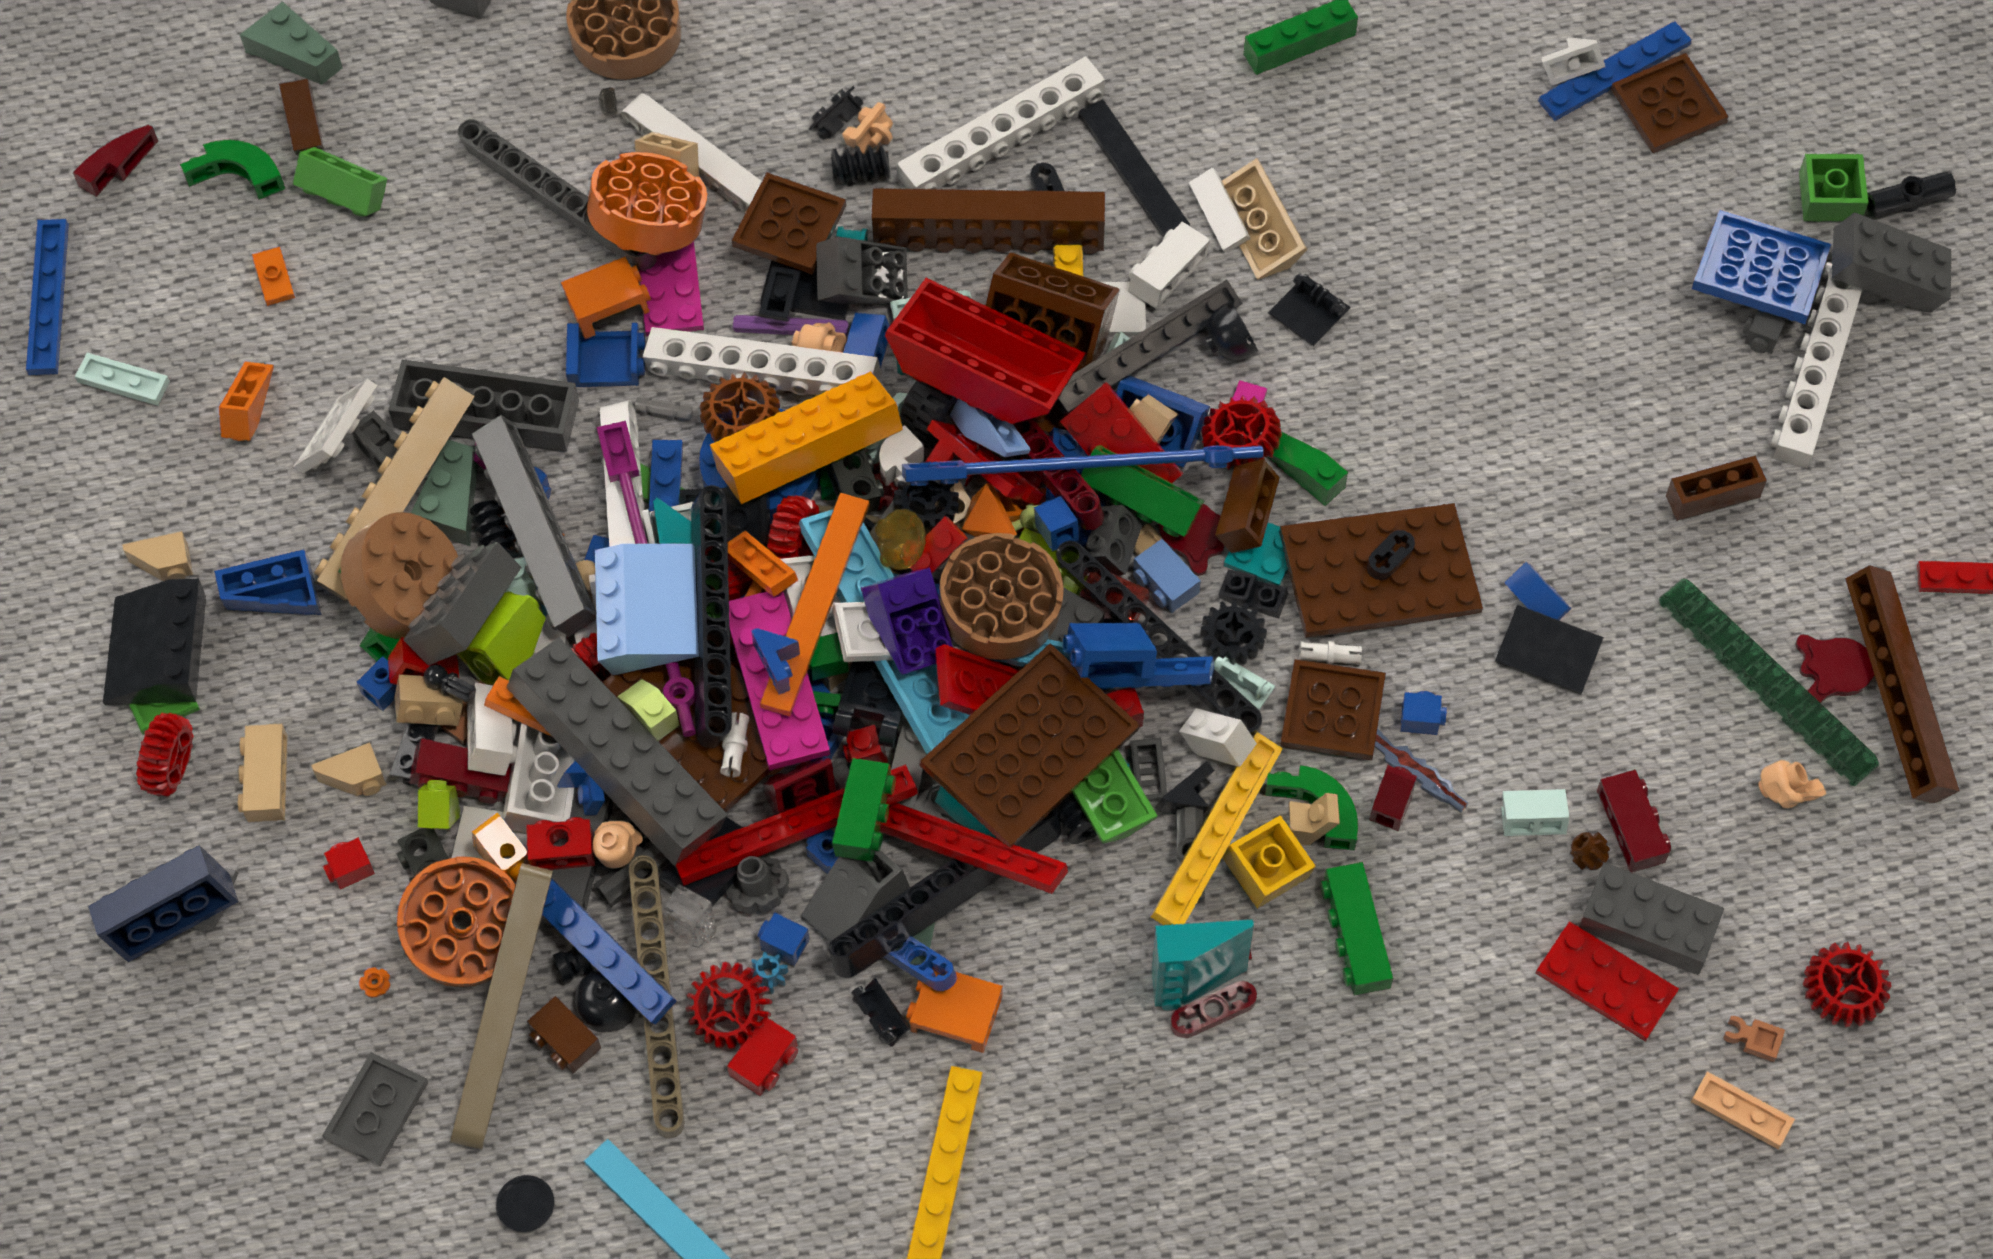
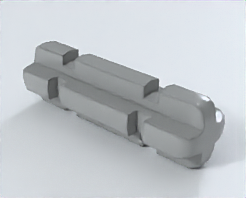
M642 396L636 399L635 412L637 414L647 415V413H651V416L670 420L678 418V421L690 422L693 415L691 405L680 404V406H676L677 403L658 399L649 401L650 398Z

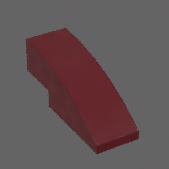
M149 124L115 138L99 148L73 172L78 186L97 197L114 177L124 182L157 144L158 139L154 128Z

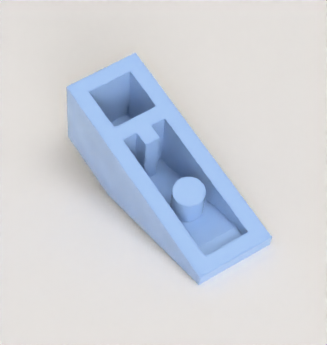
M960 399L957 400L950 416L965 437L1004 457L1029 454L1030 447L1013 424L998 420L993 415L979 408L971 407Z

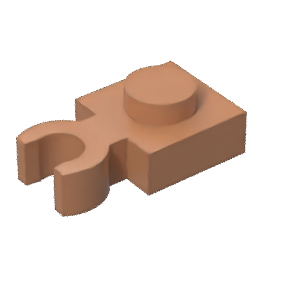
M1731 1016L1728 1024L1735 1026L1739 1032L1732 1033L1726 1031L1723 1039L1729 1043L1744 1042L1743 1052L1775 1062L1785 1029L1754 1019L1752 1025L1748 1026L1742 1018Z

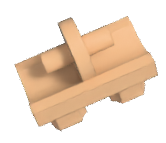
M877 102L873 108L863 107L858 114L860 125L857 128L847 127L842 133L848 146L852 148L859 146L863 154L866 145H870L873 149L879 142L886 145L891 142L893 136L889 130L893 122L885 112V104Z

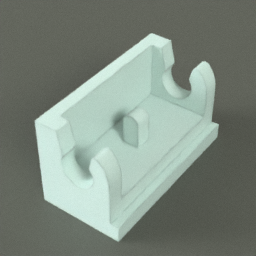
M1565 789L1503 791V807H1501L1504 836L1567 833L1570 817Z

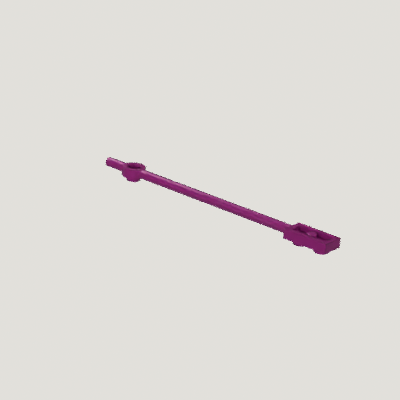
M626 420L597 427V432L610 483L620 482L635 544H648L631 480L632 477L640 475ZM678 661L667 663L666 668L669 681L663 688V694L678 712L683 735L690 737L696 733L689 708L695 701L694 685L689 679L681 677ZM678 694H683V695H685V696H684L683 698H681V699H676V698H675V696L678 695Z

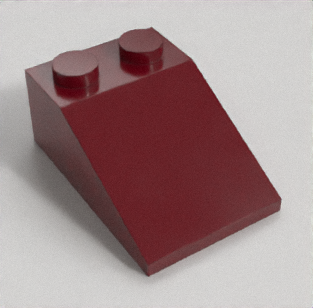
M830 758L804 761L788 773H778L770 777L763 784L765 796L774 814L777 815L836 792L833 765Z

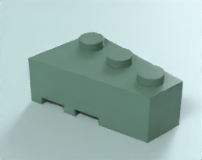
M283 1L240 34L247 54L261 57L273 65H280L291 70L292 73L321 85L343 68L338 50Z
M447 440L430 471L411 513L430 520L449 540L471 546L473 516L469 510L474 505L478 464L474 461V447Z

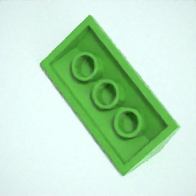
M1119 750L1111 755L1072 792L1102 844L1127 838L1158 817Z

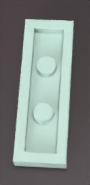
M86 353L75 375L78 383L156 406L159 405L170 383L166 375L91 353Z

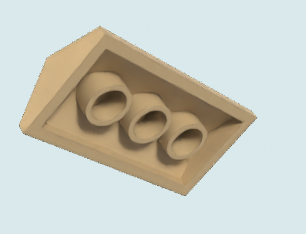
M1256 158L1222 180V183L1251 239L1241 244L1240 248L1257 280L1291 268L1308 249L1264 168Z

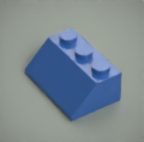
M1130 375L1119 382L1116 394L1129 409L1136 399L1141 401L1149 394L1178 414L1159 444L1164 451L1194 449L1204 426V417H1207L1210 406ZM1187 462L1175 464L1184 468Z

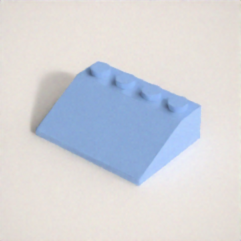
M620 544L595 550L598 662L612 675L699 657L695 546L693 544Z

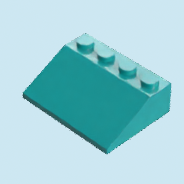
M1237 920L1155 926L1152 961L1155 1007L1162 1006L1164 1010H1176L1181 1005L1189 1004L1246 972L1254 921Z

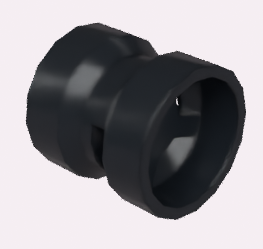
M574 946L571 951L566 953L560 951L552 955L563 983L572 981L574 976L580 973L586 975L593 971L591 963Z

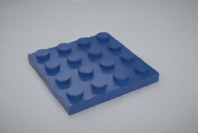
M1719 210L1692 289L1762 312L1777 315L1790 321L1806 324L1831 244Z

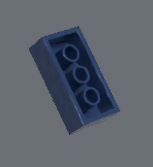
M198 845L171 861L159 865L140 878L130 881L120 889L101 897L98 901L90 904L88 908L97 936L127 962H130L239 901L229 872Z

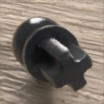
M432 665L425 670L423 679L429 688L441 689L443 695H452L464 702L474 699L475 686L459 679L458 674L454 672L448 674L447 670L440 665Z

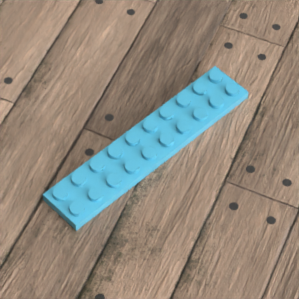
M834 509L800 519L799 521L801 533L815 557ZM864 523L836 593L841 603L864 602L861 587L894 577ZM894 660L874 661L926 754L970 716L940 706L937 663L901 674Z

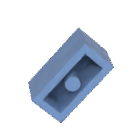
M1163 539L1134 558L1133 576L1140 586L1144 587L1146 585L1153 592L1152 597L1159 607H1166L1173 613L1200 593L1201 580Z

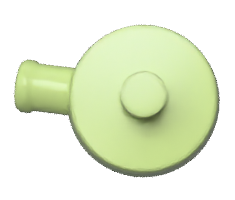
M1027 505L1026 509L1020 514V519L1011 522L1015 531L1023 527L1038 531L1035 524L1034 507L1039 505Z

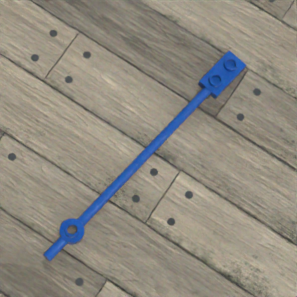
M1218 445L1207 446L1198 450L975 463H964L962 460L902 464V476L906 482H910V485L923 486L928 485L929 480H940L943 484H955L959 482V479L967 478V475L1200 461L1209 463L1211 468L1227 467L1228 462L1234 459L1263 458V447Z

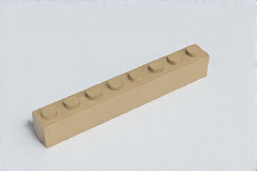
M445 377L439 383L433 381L424 395L429 398L424 408L418 406L409 419L413 423L408 433L402 431L393 446L397 448L396 453L392 459L386 456L377 472L382 474L376 484L370 482L361 497L366 499L361 509L359 510L354 507L347 518L346 523L350 526L346 533L343 535L339 532L329 547L334 550L329 560L323 558L314 571V574L318 576L314 583L344 601L348 599L342 585L341 574L338 570L341 568V559L346 544L358 531L385 515L404 511L475 397Z

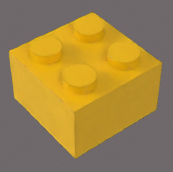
M1281 815L1231 843L1222 857L1257 909L1308 879L1316 867Z

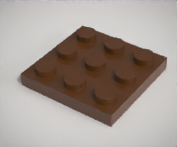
M1686 53L1614 82L1611 86L1612 93L1653 154L1727 123L1729 118Z
M766 172L732 239V247L813 274L817 266L816 243L831 238L847 206L846 199Z
M1295 659L1281 737V747L1373 761L1386 673Z

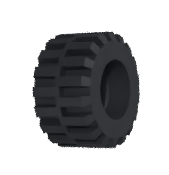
M916 381L908 392L901 408L900 420L902 427L906 425L919 441L931 448H935L939 440L926 429L932 420L956 425L950 414L958 398L944 394L939 389L925 382Z

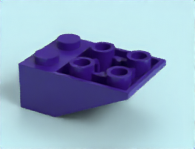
M930 568L911 571L861 587L868 616L901 674L936 664L937 647L943 644L953 647Z

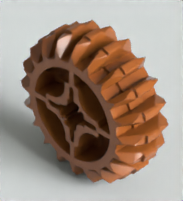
M745 372L741 378H736L733 373L730 376V380L720 377V385L711 383L710 392H704V401L700 404L701 423L704 425L705 432L711 434L714 443L780 412V401L776 398L774 388H769V383L766 380L759 382L757 375L748 379ZM723 421L731 422L733 425H729Z

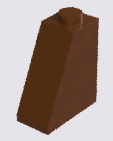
M308 79L279 84L295 154L299 155L300 152L313 147L323 150L324 145L313 89Z

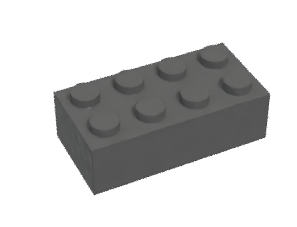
M1854 212L1833 228L1832 278L1922 312L1931 313L1951 299V249Z
M498 542L486 547L481 545L468 555L465 553L459 555L451 565L453 567L451 572L439 581L437 585L439 587L438 591L423 604L425 609L422 614L409 624L410 631L403 640L427 665L467 649L522 568Z
M1604 862L1579 927L1594 936L1699 975L1706 961L1724 907Z

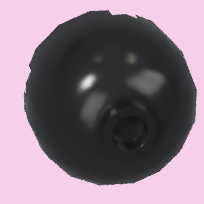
M1229 301L1217 308L1209 317L1207 329L1210 336L1206 337L1205 340L1213 353L1219 351L1225 359L1231 361L1243 360L1256 354L1259 350L1242 318L1238 315L1232 301Z
M598 970L592 971L585 976L576 989L575 1006L579 1018L588 1028L594 1031L606 1033L621 1030L633 1021L638 1011Z

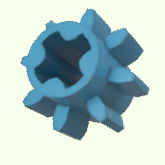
M765 951L763 952V957L758 961L756 959L751 960L752 967L755 969L752 978L757 975L763 977V981L758 987L767 986L772 994L774 993V987L778 984L781 986L786 985L785 979L781 975L788 973V966L785 964L780 965V954L772 957L768 956ZM771 968L772 975L766 976L765 969Z

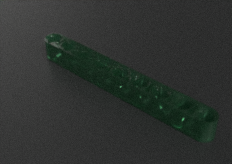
M1682 578L1660 596L1659 602L1662 608H1668L1673 613L1671 616L1685 629L1688 627L1694 633L1693 637L1707 650L1710 648L1716 654L1714 657L1728 670L1732 669L1739 675L1737 678L1750 691H1756L1761 696L1759 699L1773 712L1777 711L1783 717L1781 720L1795 733L1799 732L1805 738L1803 741L1818 755L1821 753L1827 758L1826 762L1840 776L1845 775L1850 780V785H1858L1879 766V761L1875 754L1692 582Z

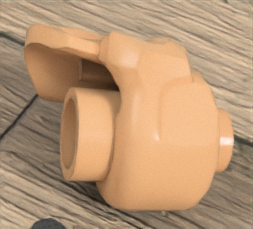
M830 322L825 324L815 323L814 325L805 324L800 331H795L792 346L843 353L847 337L844 333L835 332V327Z
M1779 760L1766 766L1761 771L1759 789L1762 795L1770 798L1775 803H1779L1782 808H1792L1799 803L1816 800L1826 795V790L1820 780L1814 779L1809 781L1804 767L1797 761L1789 763L1786 760Z
M604 822L594 832L592 850L597 859L606 867L621 868L631 862L635 855L636 847L642 843L643 837L629 822Z

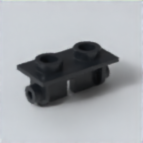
M852 86L847 92L841 89L830 100L833 105L827 110L821 107L811 117L814 123L809 127V130L811 131L816 127L818 129L817 134L822 140L826 138L831 139L844 126V123L838 118L839 115L848 122L854 115L862 110L861 106L864 103L859 96L853 97L851 94L855 87Z
M407 724L389 774L390 776L404 778L403 783L408 786L415 785L409 783L415 749L421 738L434 741L438 725Z
M873 978L865 988L858 986L851 992L854 996L852 1001L858 1004L864 1015L870 1017L869 1022L878 1033L880 1041H885L886 1044L892 1047L910 1029L876 978Z

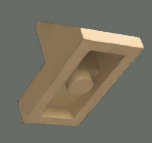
M1326 793L1312 804L1289 802L1290 828L1302 845L1312 844L1340 824L1338 796L1336 794Z

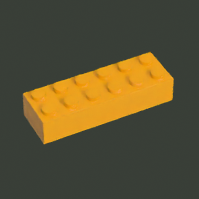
M870 371L761 422L750 425L748 428L724 437L710 444L718 473L739 502L743 504L903 430L897 403Z

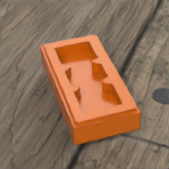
M276 247L252 254L267 306L295 298L281 248Z

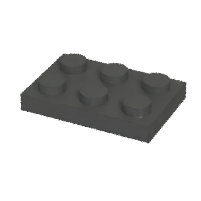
M370 1052L322 1135L324 1140L381 1166L429 1083L427 1078Z

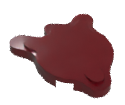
M1203 504L1189 533L1185 537L1182 535L1174 537L1166 533L1162 529L1164 526L1158 523L1162 539L1177 555L1186 559L1191 571L1197 576L1206 573L1209 558L1219 555L1224 551L1223 543L1215 535L1221 515L1215 513L1205 504Z
M1802 634L1796 640V648L1805 657L1800 667V674L1804 677H1812L1815 680L1805 696L1807 703L1811 706H1818L1831 696L1856 695L1862 692L1875 677L1867 648L1853 639L1833 638L1818 640L1809 635Z

